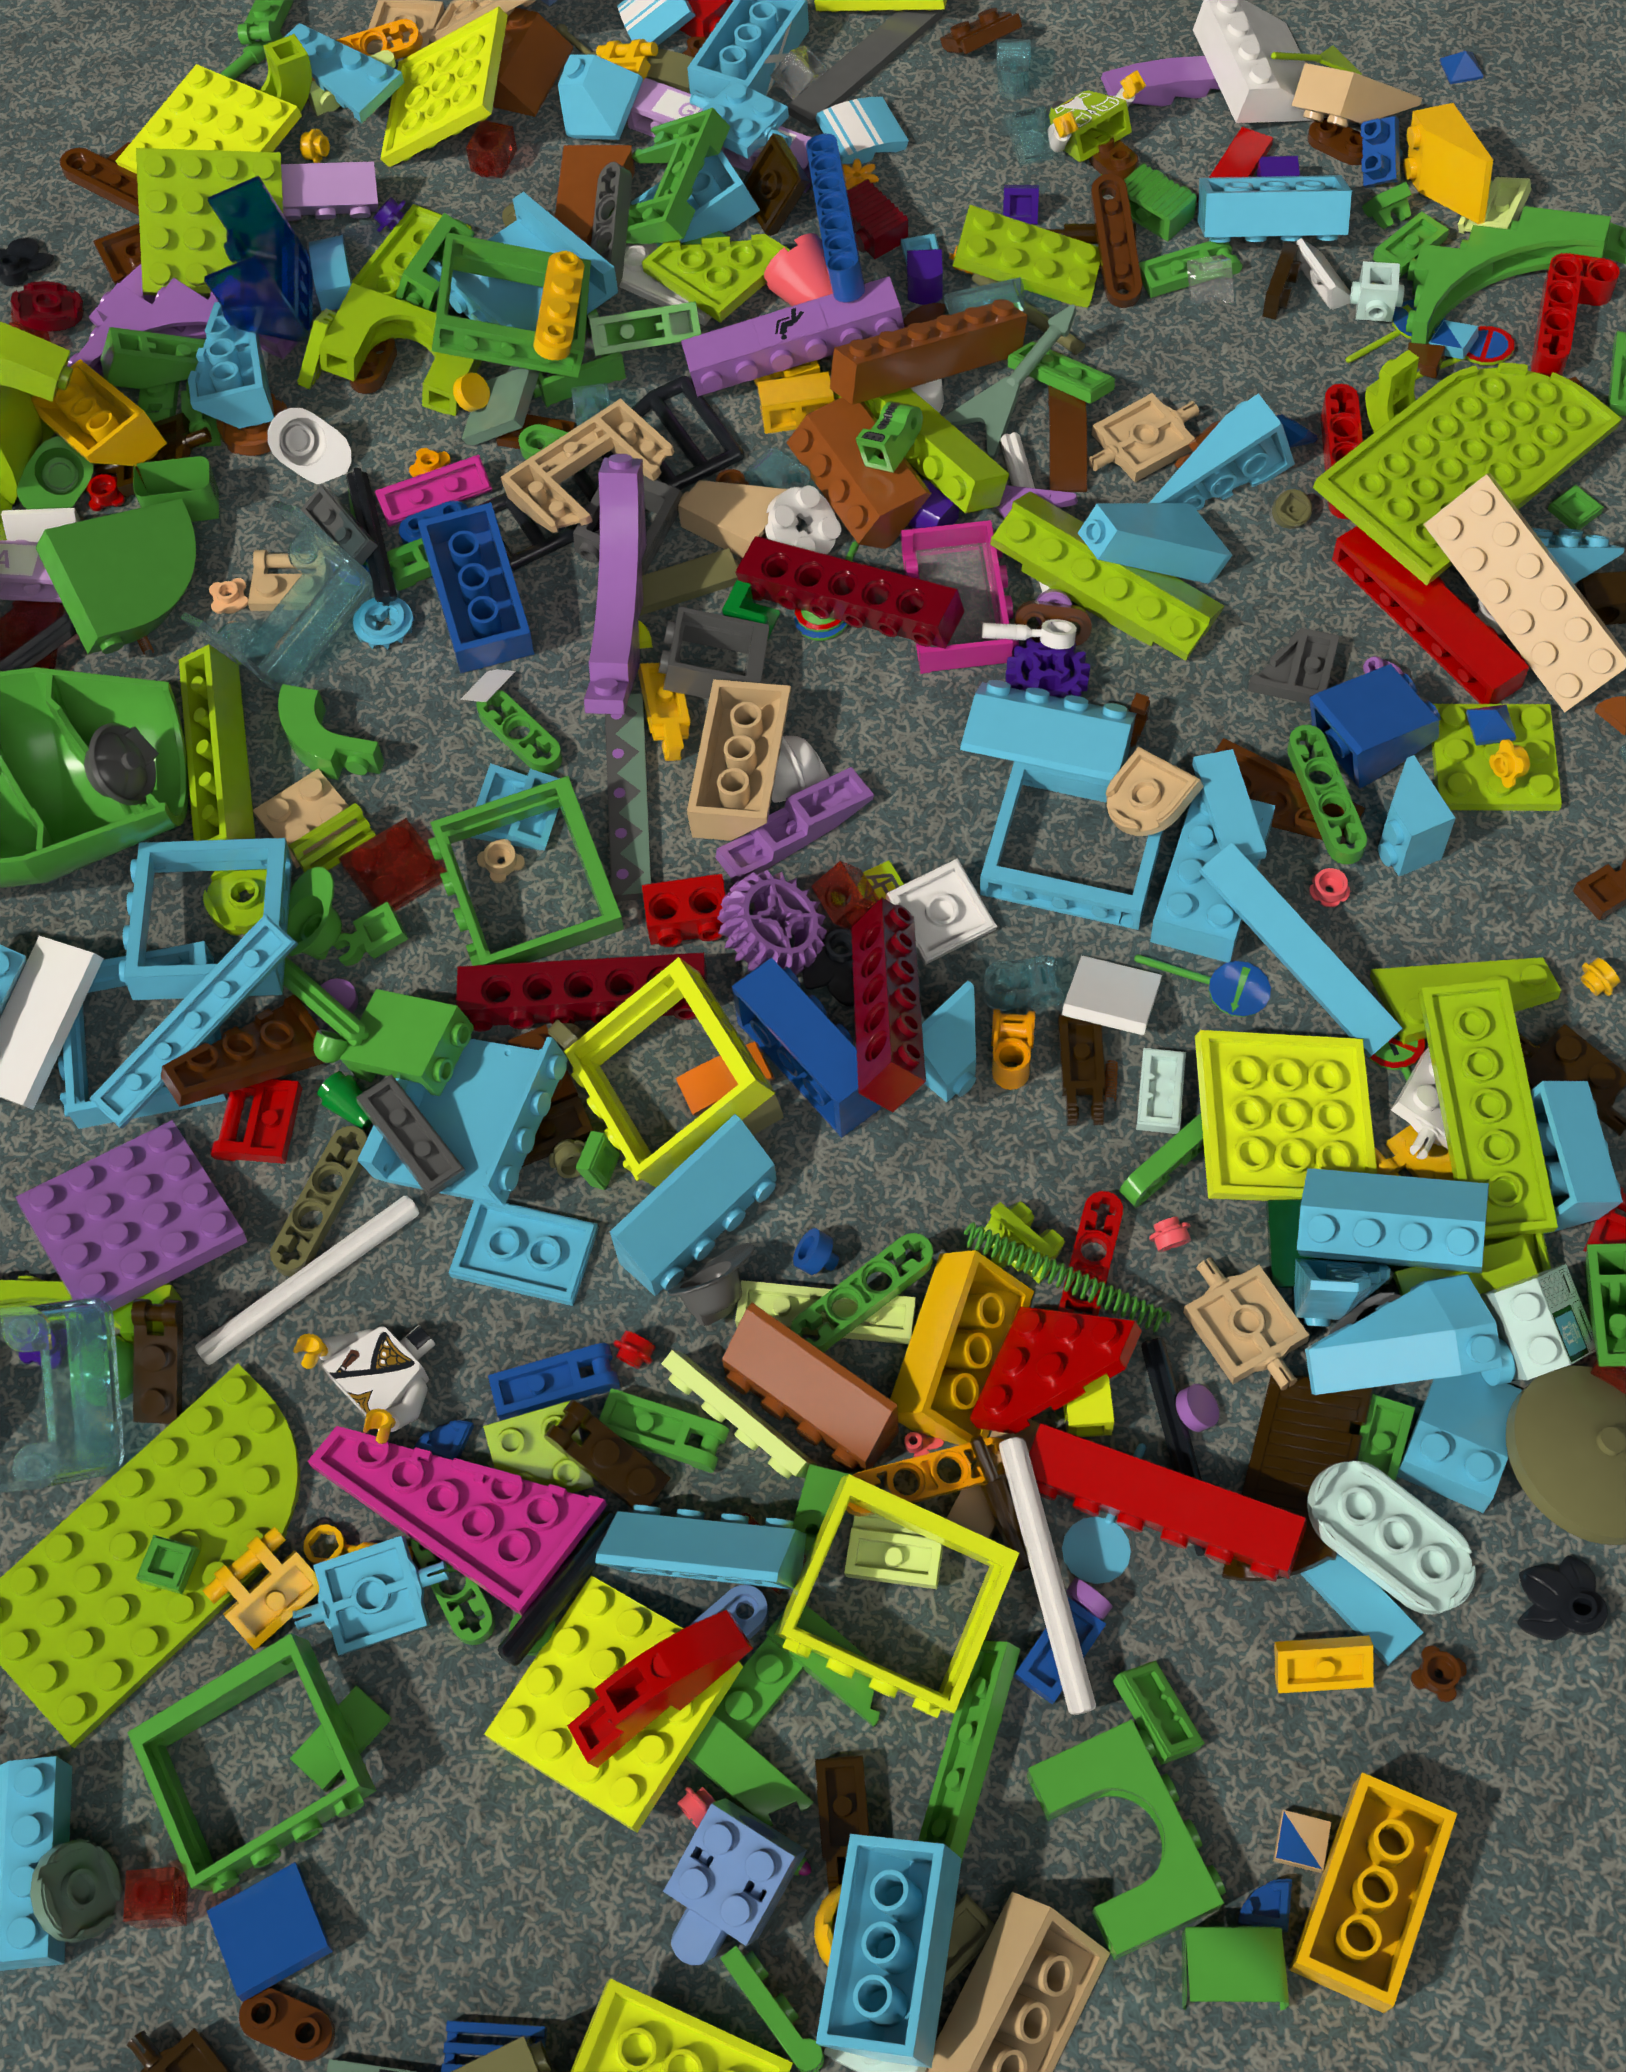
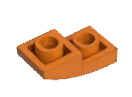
M754 1041L746 1044L745 1046L766 1079L768 1078L769 1081L774 1080L775 1077L758 1042ZM721 1055L675 1078L692 1115L695 1116L701 1115L738 1085Z

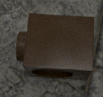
M1626 571L1591 573L1578 581L1576 587L1605 625L1626 624Z

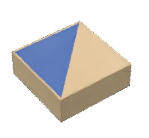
M1282 1810L1273 1861L1322 1873L1324 1871L1331 1822Z

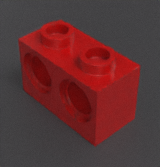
M722 874L642 885L646 923L651 945L659 944L662 947H674L679 945L682 940L699 938L702 941L709 942L722 937L718 933L723 923L717 919L722 909L720 904L726 896ZM708 908L714 909V911H712V912H710V913H701V912H700V911H702V910H704V909H708ZM666 914H672V915H674L673 917H671V918H669V919H661V918H660V917H662L663 915H666Z

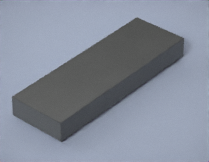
M324 484L319 486L299 511L342 565L354 574L378 547L377 543L334 492Z
M392 1074L356 1097L358 1105L430 1199L466 1175L464 1167Z

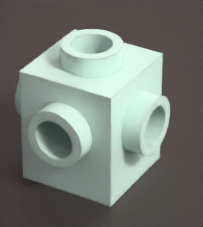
M1363 261L1359 282H1352L1350 304H1356V320L1392 322L1395 307H1402L1404 297V285L1399 284L1400 264Z

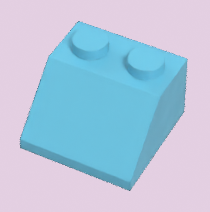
M1414 755L1406 759L1378 845L1380 859L1385 866H1392L1398 876L1441 860L1456 819Z

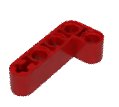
M1571 253L1557 254L1551 259L1542 290L1531 361L1532 372L1548 377L1551 376L1552 372L1563 375L1571 351L1577 305L1579 303L1601 306L1611 300L1620 274L1616 263L1605 258Z
M1334 384L1325 393L1320 418L1325 471L1363 442L1359 396L1357 391L1347 384ZM1328 501L1329 510L1334 516L1340 519H1348Z

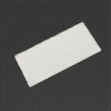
M499 669L487 671L460 700L487 702L516 671Z

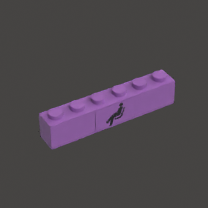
M890 276L866 283L865 293L857 300L851 302H839L834 298L833 294L681 340V344L698 397L833 355L834 347L849 344L852 340L874 337L884 331L904 328L899 301Z

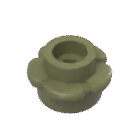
M572 1139L559 1142L554 1147V1153L549 1155L548 1162L550 1167L556 1168L558 1174L563 1178H574L581 1175L576 1169V1165L586 1143L581 1140L575 1141Z

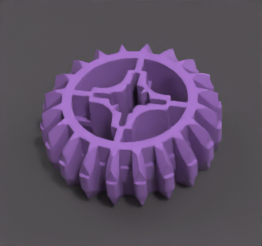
M768 870L760 872L758 875L753 872L740 882L737 881L730 888V892L723 898L720 904L722 909L717 917L723 924L718 934L729 938L726 941L725 948L734 949L737 952L734 962L745 960L748 963V972L755 970L772 957L781 968L786 966L795 975H798L804 969V966L809 967L815 961L816 954L822 951L824 946L822 940L825 938L827 930L821 925L826 916L816 913L815 910L818 908L819 902L809 900L807 897L809 889L801 891L797 888V878L786 882L782 872L775 874L773 877ZM754 902L756 910L753 912V915H750L749 905ZM791 934H794L795 936V945L793 948H791L789 940L792 938Z

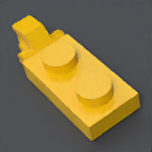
M640 663L638 675L650 733H652L654 741L662 740L665 761L681 760V750L684 749L683 739H688L691 723L685 694L663 690L666 674L658 673L660 663Z

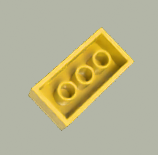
M1362 1772L1351 1789L1289 1971L1382 2013H1386L1393 2008L1457 1813Z

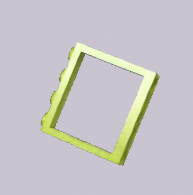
M679 957L564 1051L573 1066L571 1076L581 1087L586 1089L590 1096L586 1099L587 1104L599 1118L604 1120L608 1127L604 1130L606 1137L625 1156L626 1160L623 1161L624 1168L631 1171L636 1181L639 1182L642 1179L654 1187L659 1186L734 1114L743 1120L775 1094L701 974ZM685 998L738 1085L651 1154L600 1065L681 999Z
M848 1474L842 1477L774 1635L785 1639L783 1648L796 1655L808 1659L811 1652L827 1658L826 1668L850 1679H852L854 1672L870 1678L869 1688L895 1699L899 1691L914 1698L912 1707L927 1715L938 1718L940 1711L955 1714L1019 1552ZM849 1502L989 1566L939 1692L796 1627Z

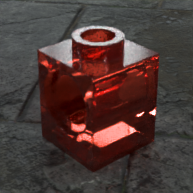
M486 120L479 123L466 147L471 172H475L481 177L493 176L503 178L517 151L513 126Z
M839 861L811 886L832 922L850 930L879 900L862 870L843 861ZM851 895V900H850V902L847 904V900H848L849 896Z
M176 1867L126 1870L123 1922L137 1929L187 1926L189 1882L185 1873Z

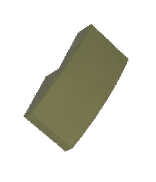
M658 49L656 56H648L647 58L651 66L646 78L690 93L687 67L694 57L670 50Z

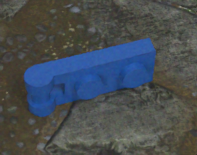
M607 1343L594 1344L488 1375L499 1420L571 1401V1399L577 1400L594 1394L600 1395L610 1392L611 1388L619 1389L618 1375L615 1371L611 1370L609 1362L613 1358L610 1345ZM593 1367L594 1375L581 1378L579 1368Z

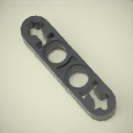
M610 162L602 169L598 178L591 248L614 266L617 287H619L624 269L632 174L620 164Z

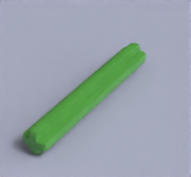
M286 956L283 985L352 1046H359L363 1040L368 1039L369 1030L365 1028V1025Z

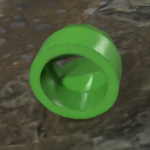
M317 1030L313 1042L314 1053L322 1062L334 1063L340 1060L349 1042L336 1032Z

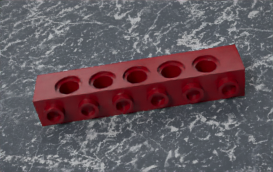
M757 536L754 537L735 571L739 581L751 584L752 599L762 601L764 599L779 603L786 609L794 610L797 608L812 612L815 616L822 619L830 617L845 621L855 628L867 627L878 630L888 637L900 636L911 639L925 647L933 645L946 649L965 612L958 589Z
M881 897L851 928L858 1093L893 1113L926 1082L914 916L905 907L894 905Z
M703 952L457 966L456 1005L472 1023L473 1031L478 1032L488 1031L492 1026L510 1025L515 1029H528L534 1023L553 1024L557 1019L561 1023L592 1020V1022L598 1024L678 957L696 969L707 984L705 955ZM621 990H632L627 995H617ZM581 992H591L588 996L583 998L575 997L577 994ZM541 994H549V996L543 1000H535V998ZM501 996H508L503 1002H494L495 999ZM685 998L681 999L662 1015L675 1016L680 1020L696 1018Z

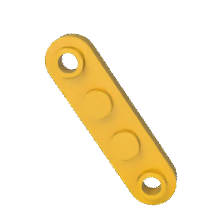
M570 251L553 253L548 259L533 343L535 351L541 357L548 360L565 359L571 350L584 263L576 254Z

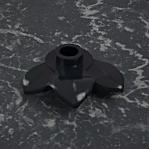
M33 238L16 239L8 245L7 249L0 248V282L6 286L22 284L28 279V272L46 268L53 262L54 255L39 253L38 241Z
M836 929L823 939L824 946L822 951L816 954L815 961L809 967L804 966L803 983L807 990L827 986L831 995L838 1002L845 1006H851L854 1004L852 934L847 929ZM838 946H844L849 951L846 954H838L834 952V949Z
M1568 1555L1563 1559L1558 1571L1551 1567L1533 1566L1519 1573L1522 1589L1533 1603L1517 1621L1518 1626L1524 1632L1537 1638L1554 1641L1570 1632L1578 1635H1591L1600 1631L1606 1624L1608 1618L1606 1602L1596 1592V1577L1591 1568L1583 1561ZM1579 1604H1586L1591 1607L1592 1611L1588 1615L1582 1616L1575 1613L1574 1608Z

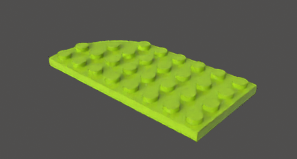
M1500 362L1496 368L1478 369L1475 365L1459 370L1433 386L1317 477L1313 488L1427 586L1453 563L1423 525L1489 473H1491L1519 510L1616 430L1622 418L1586 389L1554 372L1548 377L1540 373L1528 371V365Z
M239 1363L230 1369L177 1419L0 1577V1666L74 1748L234 1599L228 1591L213 1604L202 1590L216 1578L214 1573L223 1565L228 1568L249 1549L246 1545L256 1536L261 1539L273 1527L284 1538L288 1533L287 1529L291 1522L296 1502L298 1503L301 1468L299 1467L295 1437L287 1419L275 1401ZM153 1535L196 1546L200 1550L183 1595L140 1583L136 1579ZM280 1546L274 1552H272L274 1555L277 1553ZM260 1563L240 1583L247 1587L265 1566Z

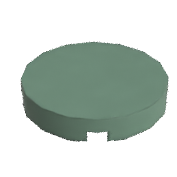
M77 1839L52 1847L40 1858L32 1874L30 1897L34 1915L43 1930L58 1941L76 1943L99 1936L112 1924L117 1914L113 1912L116 1901L121 1900L122 1891L118 1868L109 1852L101 1846L95 1847L91 1843H87L88 1840Z

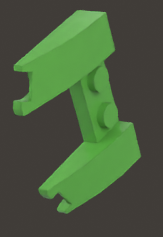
M714 108L654 126L650 130L655 135L654 146L645 149L637 148L633 153L632 158L637 163H668L654 198L630 205L626 243L652 244L684 239L696 211L687 202L693 192V184L699 171L704 166V158L720 153L731 127Z
M805 1605L796 1627L868 1659L844 1636ZM783 1613L766 1632L767 1638L743 1666L685 1757L745 1810L770 1827L773 1824L769 1814L797 1802L800 1811L803 1812L808 1810L814 1802L751 1747L746 1740L803 1670L871 1726L875 1727L880 1716L879 1711L870 1709L874 1690L869 1688L870 1678L854 1672L852 1679L826 1668L828 1659L811 1652L809 1658L806 1659L783 1648L785 1639L774 1635Z

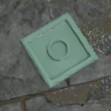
M518 368L486 381L490 390L489 402L485 407L475 412H470L462 440L467 445L474 446L523 428L540 371Z

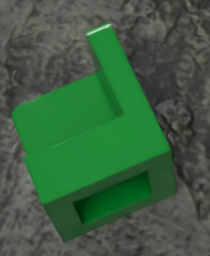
M736 580L722 609L724 616L768 624V639L780 616L779 610L753 603L751 584Z

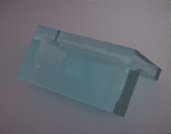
M1021 277L944 295V302L950 315L965 311L969 307L991 304L998 299L1011 301L1016 308L1024 312V285Z

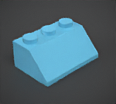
M1542 1081L1530 1092L1558 1228L1554 1231L1556 1232L1598 1220L1621 1204L1623 1200L1620 1193V1184L1616 1179L1609 1156L1608 1143L1604 1139L1597 1115V1106L1592 1098L1588 1081Z

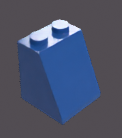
M1391 664L1318 692L1309 698L1312 726L1322 730L1335 760L1359 789L1377 780L1404 762L1408 757L1413 756L1439 738V721L1441 717L1438 710L1430 701L1423 702L1416 694L1417 689L1411 678L1404 672L1399 674Z

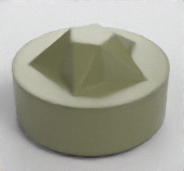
M1296 489L1284 491L1274 501L1272 506V515L1275 522L1279 526L1288 529L1301 527L1309 520L1312 514L1311 500L1304 492Z
M558 1019L548 1029V1034L565 1050L583 1036V1031L574 1023H561Z

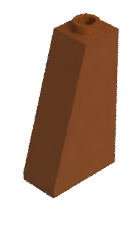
M632 145L563 146L555 218L590 247L599 175L607 164L616 162L629 170L633 178L635 164L632 158Z

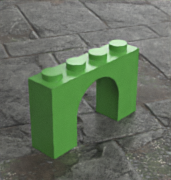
M1132 1719L1029 1767L1026 1776L1047 1821L1095 1799L1119 1797L1130 1800L1143 1808L1158 1828L1162 1843V1855L1156 1872L1141 1885L1095 1906L1092 1912L1093 1918L1114 1961L1220 1910L1224 1904L1221 1895L1226 1893L1224 1884L1213 1865L1206 1867L1197 1850L1202 1847V1842L1194 1824L1190 1819L1183 1821L1174 1804L1179 1801V1796L1172 1780L1167 1773L1160 1776L1152 1760L1155 1757L1156 1750L1146 1730L1138 1731Z

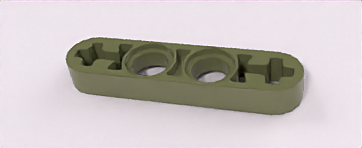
M346 1126L334 1133L271 1248L270 1256L274 1266L282 1275L291 1277L314 1260L358 1178L363 1166L357 1160L367 1140L366 1134L360 1128ZM353 1139H356L359 1149H351L347 1153L344 1161L347 1167L350 1168L346 1169L340 1164L345 1156L341 1145L343 1143L350 1144ZM333 1174L342 1177V1184L337 1190L324 1192L320 1189L321 1182L325 1177ZM315 1210L323 1213L322 1222L317 1227L306 1229L301 1226L302 1217L309 1211ZM293 1232H296L302 1237L297 1246V1251L301 1257L299 1260L291 1259L286 1264L282 1254L284 1252L291 1253L296 1247L298 1241L292 1235Z

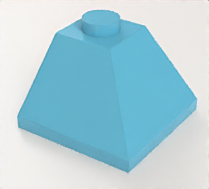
M569 55L558 83L566 135L576 139L619 140L643 78L639 74L597 55Z
M970 981L964 983L922 1023L926 1082L924 1084L945 1102H948L955 1094L959 1097L965 1095L976 1081L974 985Z

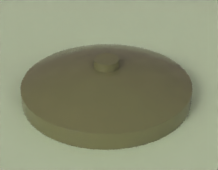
M1566 1366L1538 1376L1516 1397L1506 1422L1508 1457L1519 1484L1533 1504L1548 1519L1565 1531L1594 1543L1625 1545L1626 1381L1609 1372L1587 1366Z

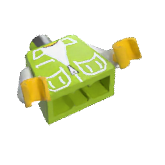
M1138 70L1120 81L1122 88L1114 96L1087 90L1066 102L1056 101L1052 105L1049 114L1051 125L1048 128V138L1051 149L1057 153L1064 150L1081 163L1098 153V146L1108 143L1112 137H1114L1115 143L1130 134L1132 130L1128 107L1135 99V95L1146 87Z

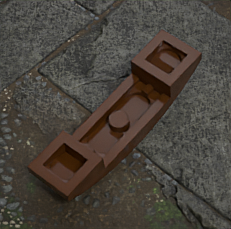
M1048 385L1049 488L1053 491L1087 492L1086 402Z

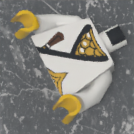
M419 1325L401 1341H398L386 1327L380 1326L375 1330L366 1329L322 1339L314 1334H303L297 1340L293 1352H308L304 1355L301 1365L306 1369L315 1367L319 1358L325 1360L321 1365L329 1378L366 1416L363 1432L367 1433L370 1429H378L376 1442L384 1444L388 1441L390 1432H394L418 1419L428 1391L426 1383L430 1380L418 1360L432 1349L435 1343Z

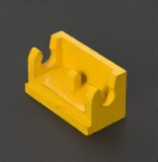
M829 372L757 382L765 434L796 430L807 414L835 401L834 393L830 389Z

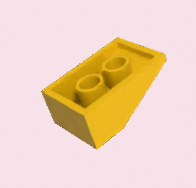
M1454 103L1413 111L1411 126L1407 129L1408 158H1405L1403 163L1406 179H1411L1420 194L1477 224L1485 223L1493 167L1492 157Z

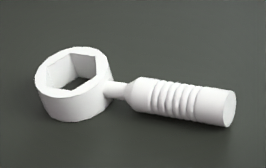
M1060 619L1045 621L1041 629H1031L1027 625L983 623L982 638L1026 640L1030 637H1040L1041 643L1047 647L1067 649L1075 644L1077 628L1073 623Z

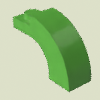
M282 684L278 699L279 718L293 752L304 765L313 771L319 769L325 777L335 780L339 779L343 767L356 775H365L367 772L380 774L384 758L378 742L338 735L328 731L322 726L326 709L319 690Z

